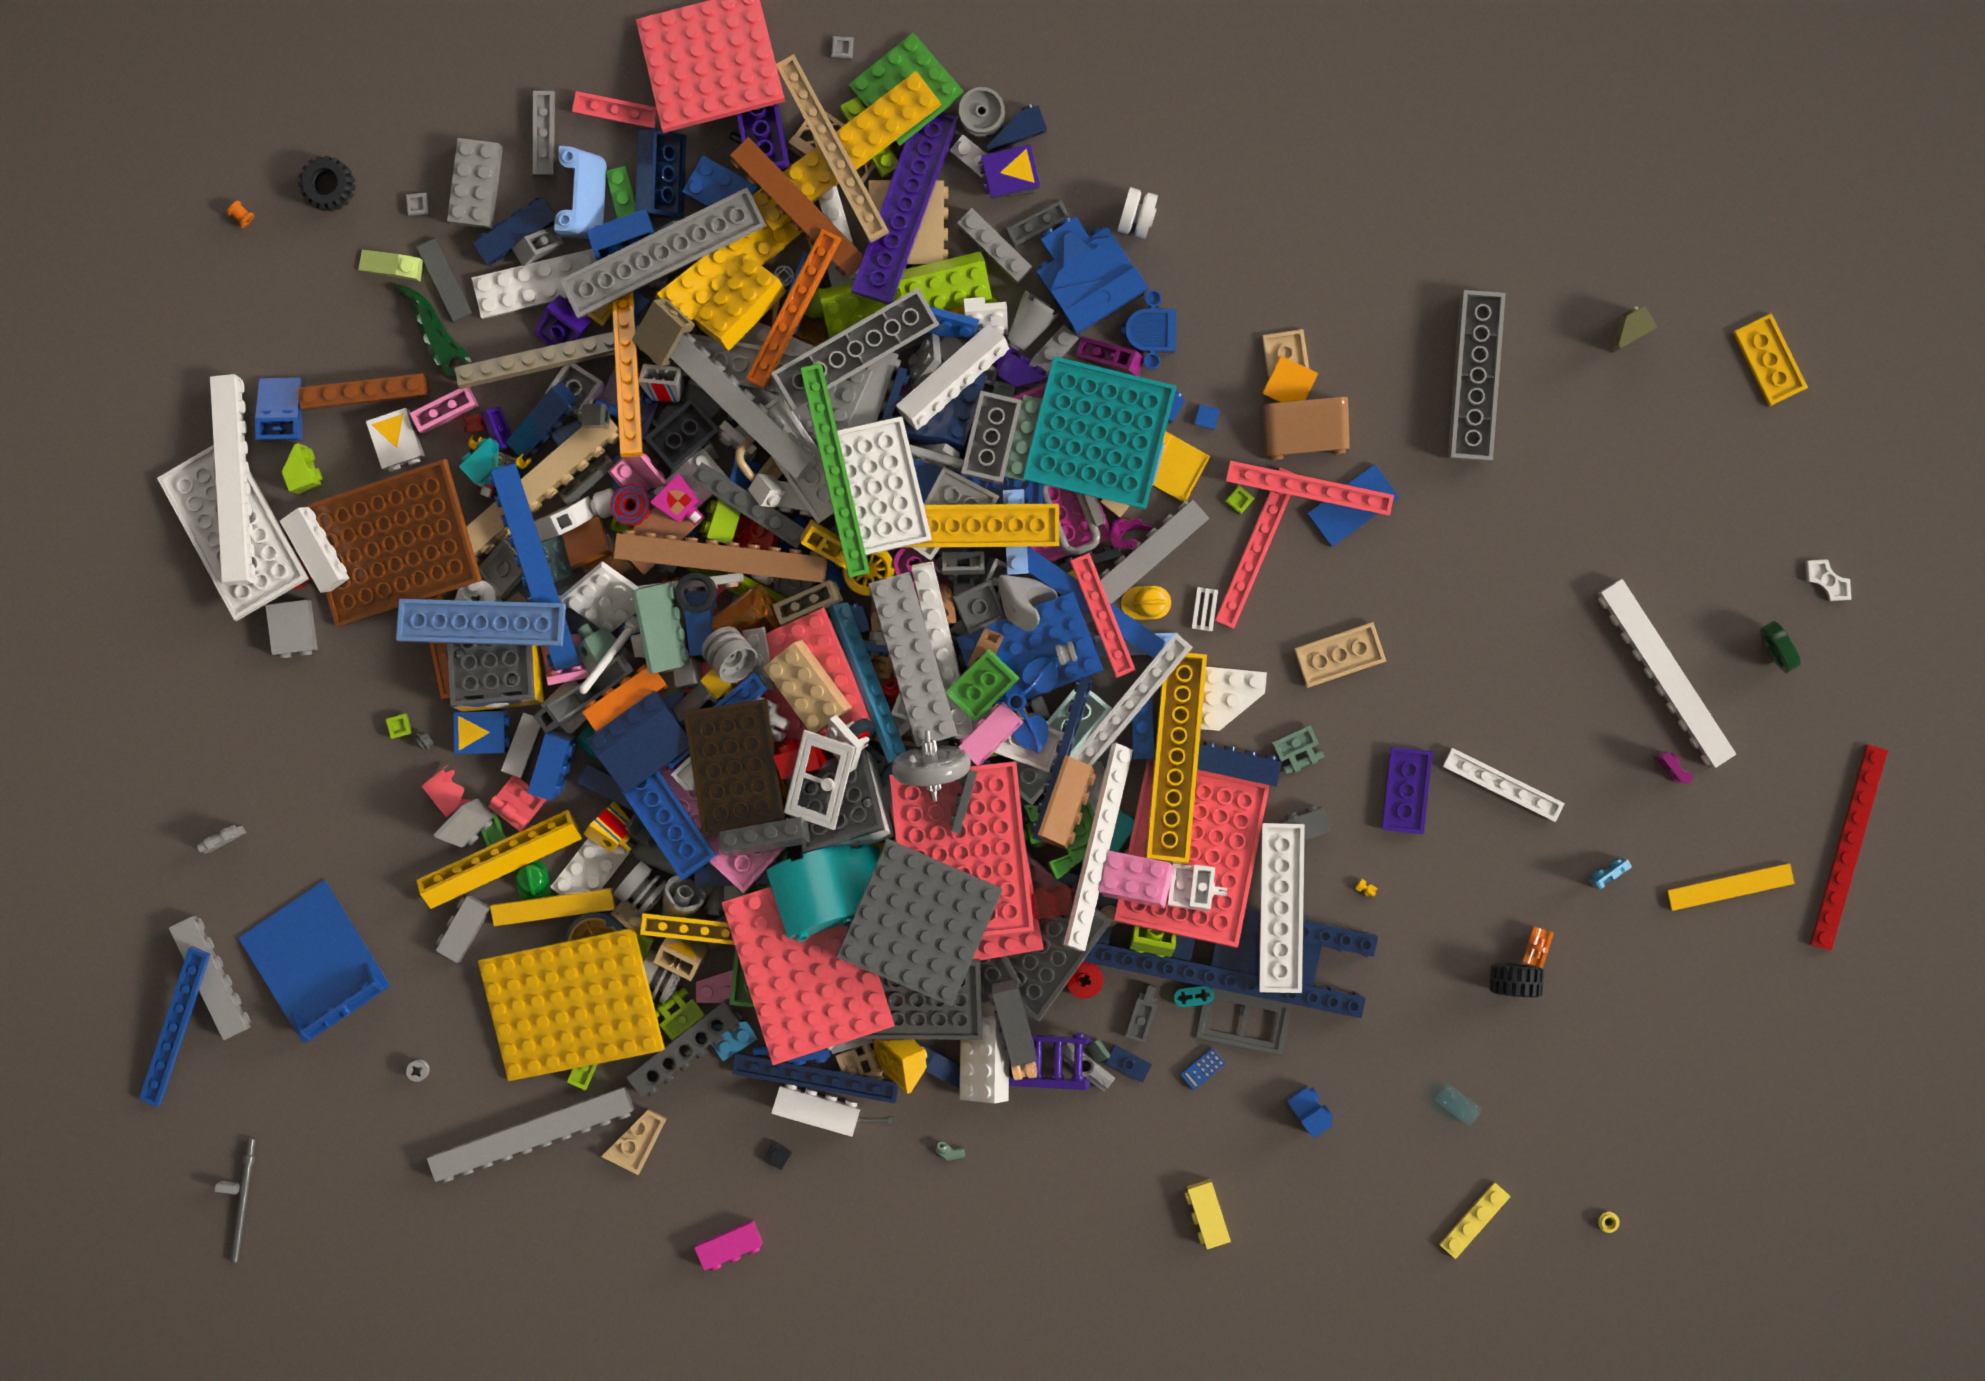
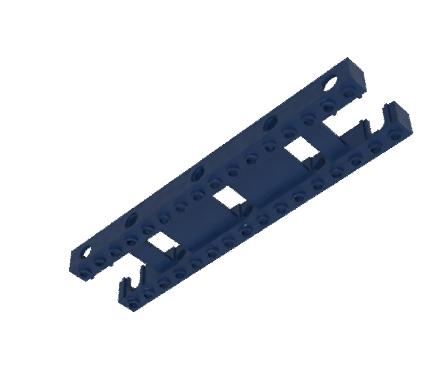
M1068 872L1060 880L1076 892L1080 874ZM1099 892L1096 908L1100 911L1107 905L1116 907L1118 899L1104 897ZM1249 908L1245 909L1238 948L1215 944L1212 963L1208 965L1192 962L1191 958L1195 939L1176 935V947L1172 956L1159 957L1148 952H1137L1130 949V947L1120 948L1110 945L1109 941L1113 926H1108L1083 962L1362 1018L1366 999L1363 995H1360L1358 992L1351 994L1337 992L1330 986L1328 988L1314 986L1322 946L1334 948L1339 952L1343 950L1362 954L1367 958L1368 956L1374 957L1378 936L1367 932L1303 920L1302 993L1259 992L1260 911Z

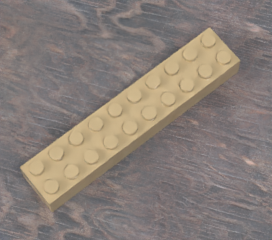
M611 417L609 429L584 428L582 426L521 479L531 512H537L543 506L541 503L545 499H552L559 492L557 489L561 485L566 486L573 481V475L576 472H583L589 467L591 459L594 457L597 459L604 454L606 446L610 443L614 445L620 440L619 426ZM496 502L467 526L477 563L480 561L478 557L483 553H490L496 547L494 544L498 540H504L511 534L509 527H504L501 515H504L503 508H498Z

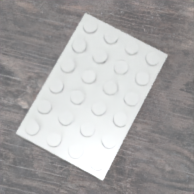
M903 417L838 430V437L866 555L931 541L932 538Z

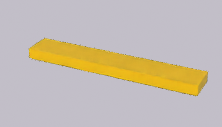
M1786 863L1666 891L1670 909L1674 911L1795 883L1791 865Z
M613 888L492 904L490 906L494 926L614 910L616 908Z

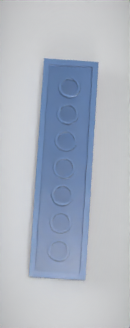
M399 599L396 641L563 647L566 605L564 603Z

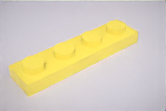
M1493 1182L1439 1245L1456 1259L1511 1196Z

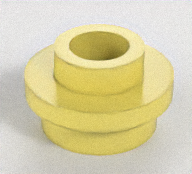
M1604 1212L1598 1219V1225L1602 1231L1612 1233L1619 1227V1218L1613 1212ZM1610 1218L1612 1223L1605 1225V1220Z

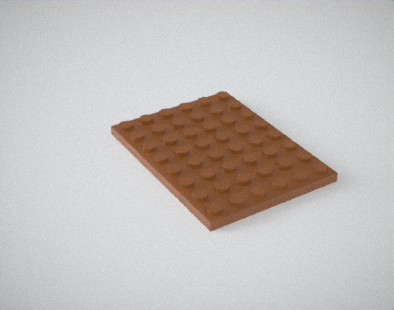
M442 459L302 506L309 507L315 513L319 526L325 531L327 540L335 548L336 555L345 566L347 575L350 578L334 590L326 592L335 627L399 608V599H428L482 581L447 459Z

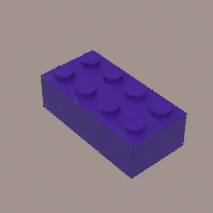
M779 104L737 114L742 142L749 137L782 172L788 169L791 165Z

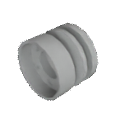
M731 626L721 627L711 633L703 643L701 650L702 657L717 675L727 683L738 682L746 678L753 671L758 660L757 652L741 633Z
M643 861L637 864L613 893L623 903L633 898L631 910H634L640 904L642 907L636 913L639 917L643 913L650 911L662 898L664 887L667 883L664 880L659 887L655 884L661 878L659 875L650 881L648 876L652 869Z
M651 949L643 963L649 987L654 989L652 999H655L658 993L661 992L662 995L659 1002L664 1004L675 991L681 976L653 963L658 952Z

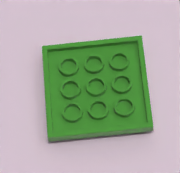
M914 33L848 84L851 90L868 108L912 73L918 72L942 105L895 141L899 146L965 94L963 89Z

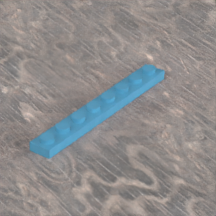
M849 603L832 605L828 608L872 723L875 726V731L887 762L892 763L899 754L906 752L903 741L891 715L890 708Z

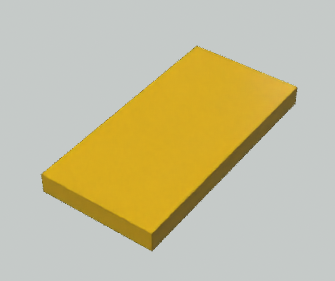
M1772 313L1732 332L1768 406H1772L1808 388Z

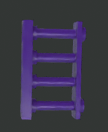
M1073 1033L1072 1037L1032 1035L1036 1049L1037 1077H1023L1022 1080H1014L1012 1072L1009 1075V1086L1087 1090L1090 1088V1079H1084L1082 1075L1083 1044L1091 1042V1037H1085L1083 1033ZM1042 1042H1054V1065L1051 1077H1043V1073H1041ZM1062 1043H1074V1075H1072V1078H1064L1062 1074Z

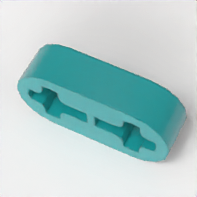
M1205 986L1182 988L1174 995L1175 1003L1180 1007L1206 1005L1214 999L1213 989ZM1202 989H1205L1206 993H1210V996L1207 997V1001H1204L1203 997L1196 998V994L1202 993ZM1182 992L1193 997L1186 1000V1003H1183V1000H1179Z

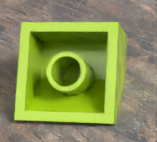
M1139 926L1133 927L1130 949L1140 953H1152L1159 957L1172 956L1176 947V934L1155 931Z

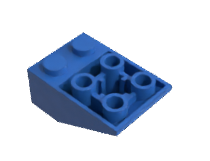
M259 378L255 415L256 440H303L302 409H300L298 388L302 387V378Z

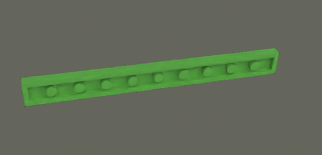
M822 363L802 367L800 371L848 577L870 573Z

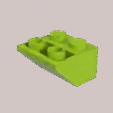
M299 443L294 445L282 470L289 492L296 494L322 486L320 482L322 475L319 468L314 466L313 460H315L312 449H308V446Z
M713 497L712 501L709 500L705 512H708L706 521H702L699 532H702L701 537L727 544V542H732L741 512L718 497Z

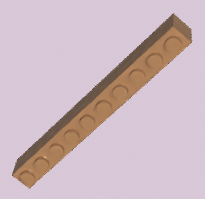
M623 530V534H616L614 559L821 583L825 582L828 559L810 551V555H802V550L789 549V553L781 552V548L768 547L767 551L760 550L759 545L748 544L747 548H741L739 543L727 542V545L723 546L718 545L719 541L706 539V543H697L698 538L685 537V541H679L677 536L664 535V539L656 538L655 533L644 532L643 536H636V531Z

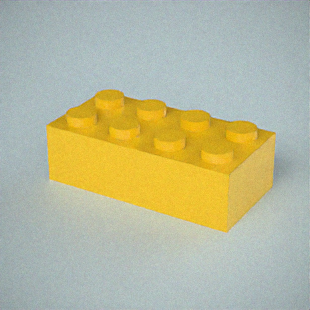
M750 258L693 318L705 334L727 351H730L786 293V290L779 278Z

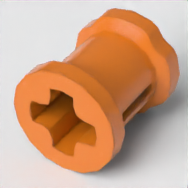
M235 201L228 208L226 214L237 220L241 228H245L253 220L255 214L249 213L241 205L240 201Z

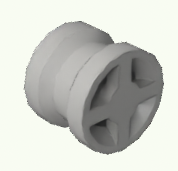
M1072 641L1067 642L1063 646L1060 644L1055 645L1061 666L1065 665L1068 661H1077Z
M422 1059L411 1062L406 1069L407 1077L414 1082L425 1079L430 1072L428 1063Z

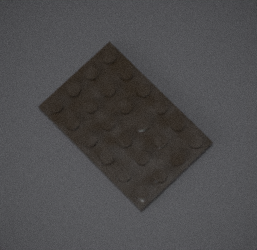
M760 699L683 711L703 837L720 835V831L786 820L779 771L773 758L776 750L768 700Z

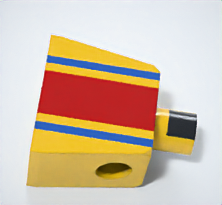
M614 801L584 832L586 837L609 852H613L620 845L629 853L637 844L629 837L625 829L630 819Z

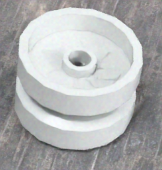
M1130 187L1117 232L1129 234L1132 224L1136 223L1135 237L1145 240L1148 229L1152 226L1158 195L1148 192L1145 195L1143 204H1140L1141 191Z

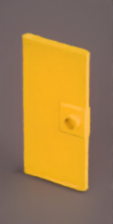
M1165 432L1163 440L1165 446L1156 479L1152 485L1183 503L1186 500L1188 501L1194 485L1211 456Z

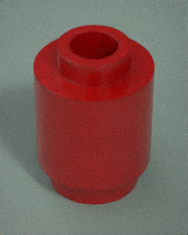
M893 677L885 681L882 690L890 703L895 705L899 689L896 679Z

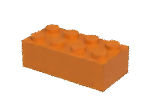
M647 664L643 665L637 670V675L632 678L630 676L624 678L619 682L621 686L615 690L613 688L608 689L602 694V699L599 701L593 700L585 705L586 710L582 713L596 732L653 691L661 694L669 689V686L659 672L649 674Z

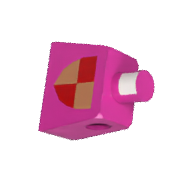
M679 473L651 501L654 506L680 523L687 517L696 525L703 518V515L695 509L701 503L700 499L685 478Z

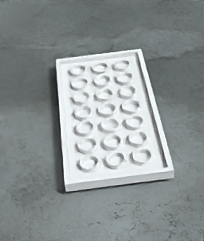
M214 445L157 478L235 621L240 620L309 579L249 470L247 482L250 484L251 491L250 495H248V503L251 504L252 508L249 521L253 528V535L250 538L251 544L254 547L252 565L255 567V577H253V583L228 586L222 583Z

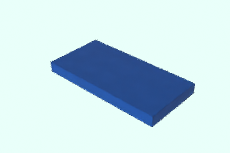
M1376 464L1347 484L1349 486L1394 495L1393 502L1400 498ZM1322 502L1307 513L1331 547L1377 515V513Z

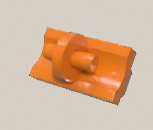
M1533 926L1522 962L1543 969L1554 933Z

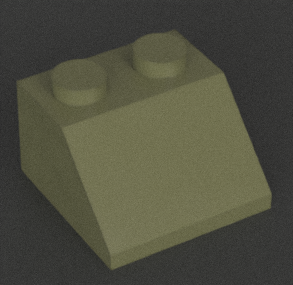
M1637 305L1622 314L1624 318L1618 321L1611 346L1612 352L1621 349L1658 328L1646 306L1639 309Z

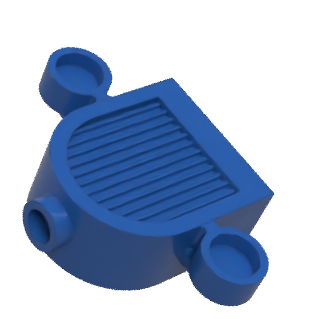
M1150 290L1145 296V303L1149 306V309H1141L1134 312L1128 319L1127 324H1121V337H1126L1128 344L1136 351L1148 353L1144 358V366L1148 370L1157 369L1161 363V359L1156 353H1175L1176 309H1157V306L1162 301V296L1157 290Z

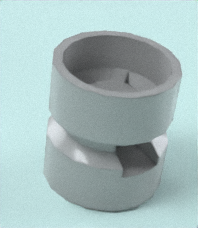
M1041 694L1026 701V706L1023 710L1028 718L1033 715H1040L1044 719L1051 717ZM1032 708L1034 713L1028 714L1027 711ZM1016 711L1019 717L1024 718L1019 711Z

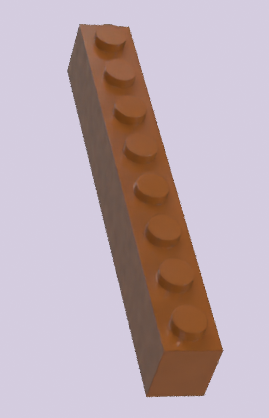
M747 137L730 154L732 164L738 170L743 168L748 173L745 177L753 185L758 183L763 188L760 192L768 200L772 198L777 203L775 207L783 216L788 214L793 219L790 223L798 231L803 229L808 234L805 238L812 245H814L821 229L842 238L832 260L837 264L835 269L843 277L846 274L851 277L860 268L864 255L767 155Z

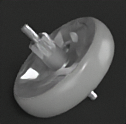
M926 729L924 730L925 740L921 742L922 747L899 754L893 760L892 772L894 778L902 784L927 786V790L932 792L933 801H938L937 791L941 789V784L949 783L965 776L970 770L971 761L969 754L964 749H960L957 746L936 745V741L931 740L930 730Z

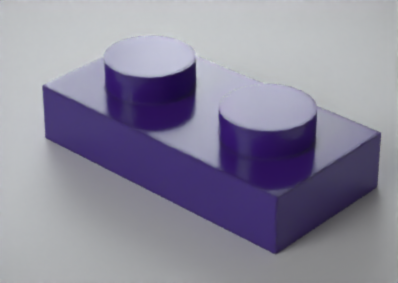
M501 407L481 412L491 438L499 443V451L511 448L506 441L512 434Z

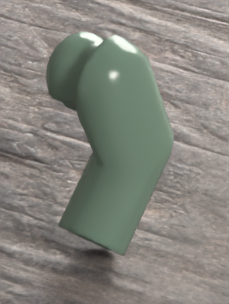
M940 1141L936 1145V1152L947 1161L966 1157L964 1147L953 1149L944 1141Z

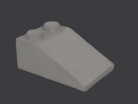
M477 798L462 805L434 836L459 847L471 846L478 840L477 834L481 830L485 832L493 824L491 820L495 815Z

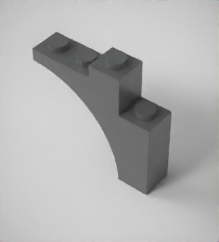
M620 654L608 664L586 694H582L579 691L584 683L582 682L565 695L546 705L534 715V718L544 732L547 733L574 719L585 709L584 706L589 702L602 699V694L605 691L618 685L634 669L623 654Z

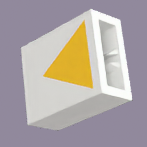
M403 408L366 421L382 469L393 472L401 469L400 465L406 463L409 466L420 463V459L425 457L409 409Z

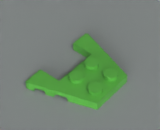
M1090 802L1082 806L1080 812L1082 813V819L1080 824L1075 826L1073 833H1076L1073 844L1069 845L1068 849H1065L1067 855L1048 864L1055 881L1060 880L1084 860L1095 816ZM1025 805L1023 809L1030 825H1033L1034 821H1038L1040 814L1037 813L1038 806Z

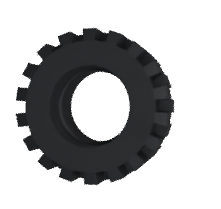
M317 156L315 161L309 160V165L302 167L304 172L299 174L301 181H298V186L301 187L300 192L305 197L304 199L322 211L328 210L332 212L334 209H342L341 206L343 204L347 205L349 203L347 200L353 198L352 190L356 188L353 184L355 178L352 176L351 170L344 163L330 156H325L324 158ZM325 173H334L338 181L335 190L327 195L319 194L317 191L318 179Z
M1522 964L1491 965L1489 990L1494 994L1505 996L1540 997L1543 992L1544 970L1540 967Z

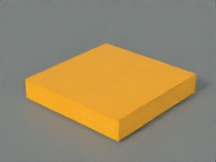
M1280 355L1262 393L1279 402L1306 400L1318 373Z

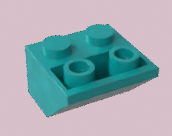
M492 438L481 440L476 446L478 449L473 454L468 453L461 460L462 464L459 466L480 487H484L490 482L488 475L491 474V468L498 467L499 443Z

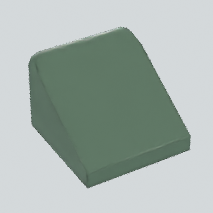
M1097 1038L1085 1047L1097 1063L1110 1057L1108 1050Z

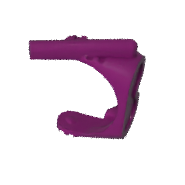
M1119 518L1112 522V530L1110 532L1111 543L1114 548L1134 549L1138 545L1135 539L1121 540V537L1126 532L1135 528L1151 531L1153 525L1142 523L1140 519L1136 518L1131 520Z

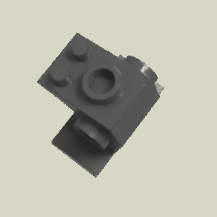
M984 551L942 552V575H949V584H954V595L975 586V583H979L978 574H985ZM957 564H970V566H957Z

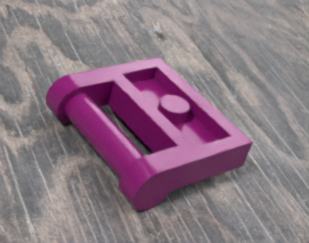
M1659 751L1654 755V758L1674 782H1682L1684 784L1692 782L1693 775L1680 767L1678 764L1680 760L1673 752Z

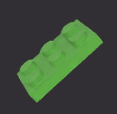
M988 649L945 693L976 722L1018 681L1019 677Z

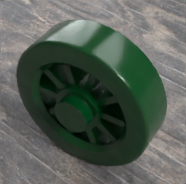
M1772 621L1760 628V637L1768 654L1783 672L1789 673L1801 665V659L1793 641L1779 623Z

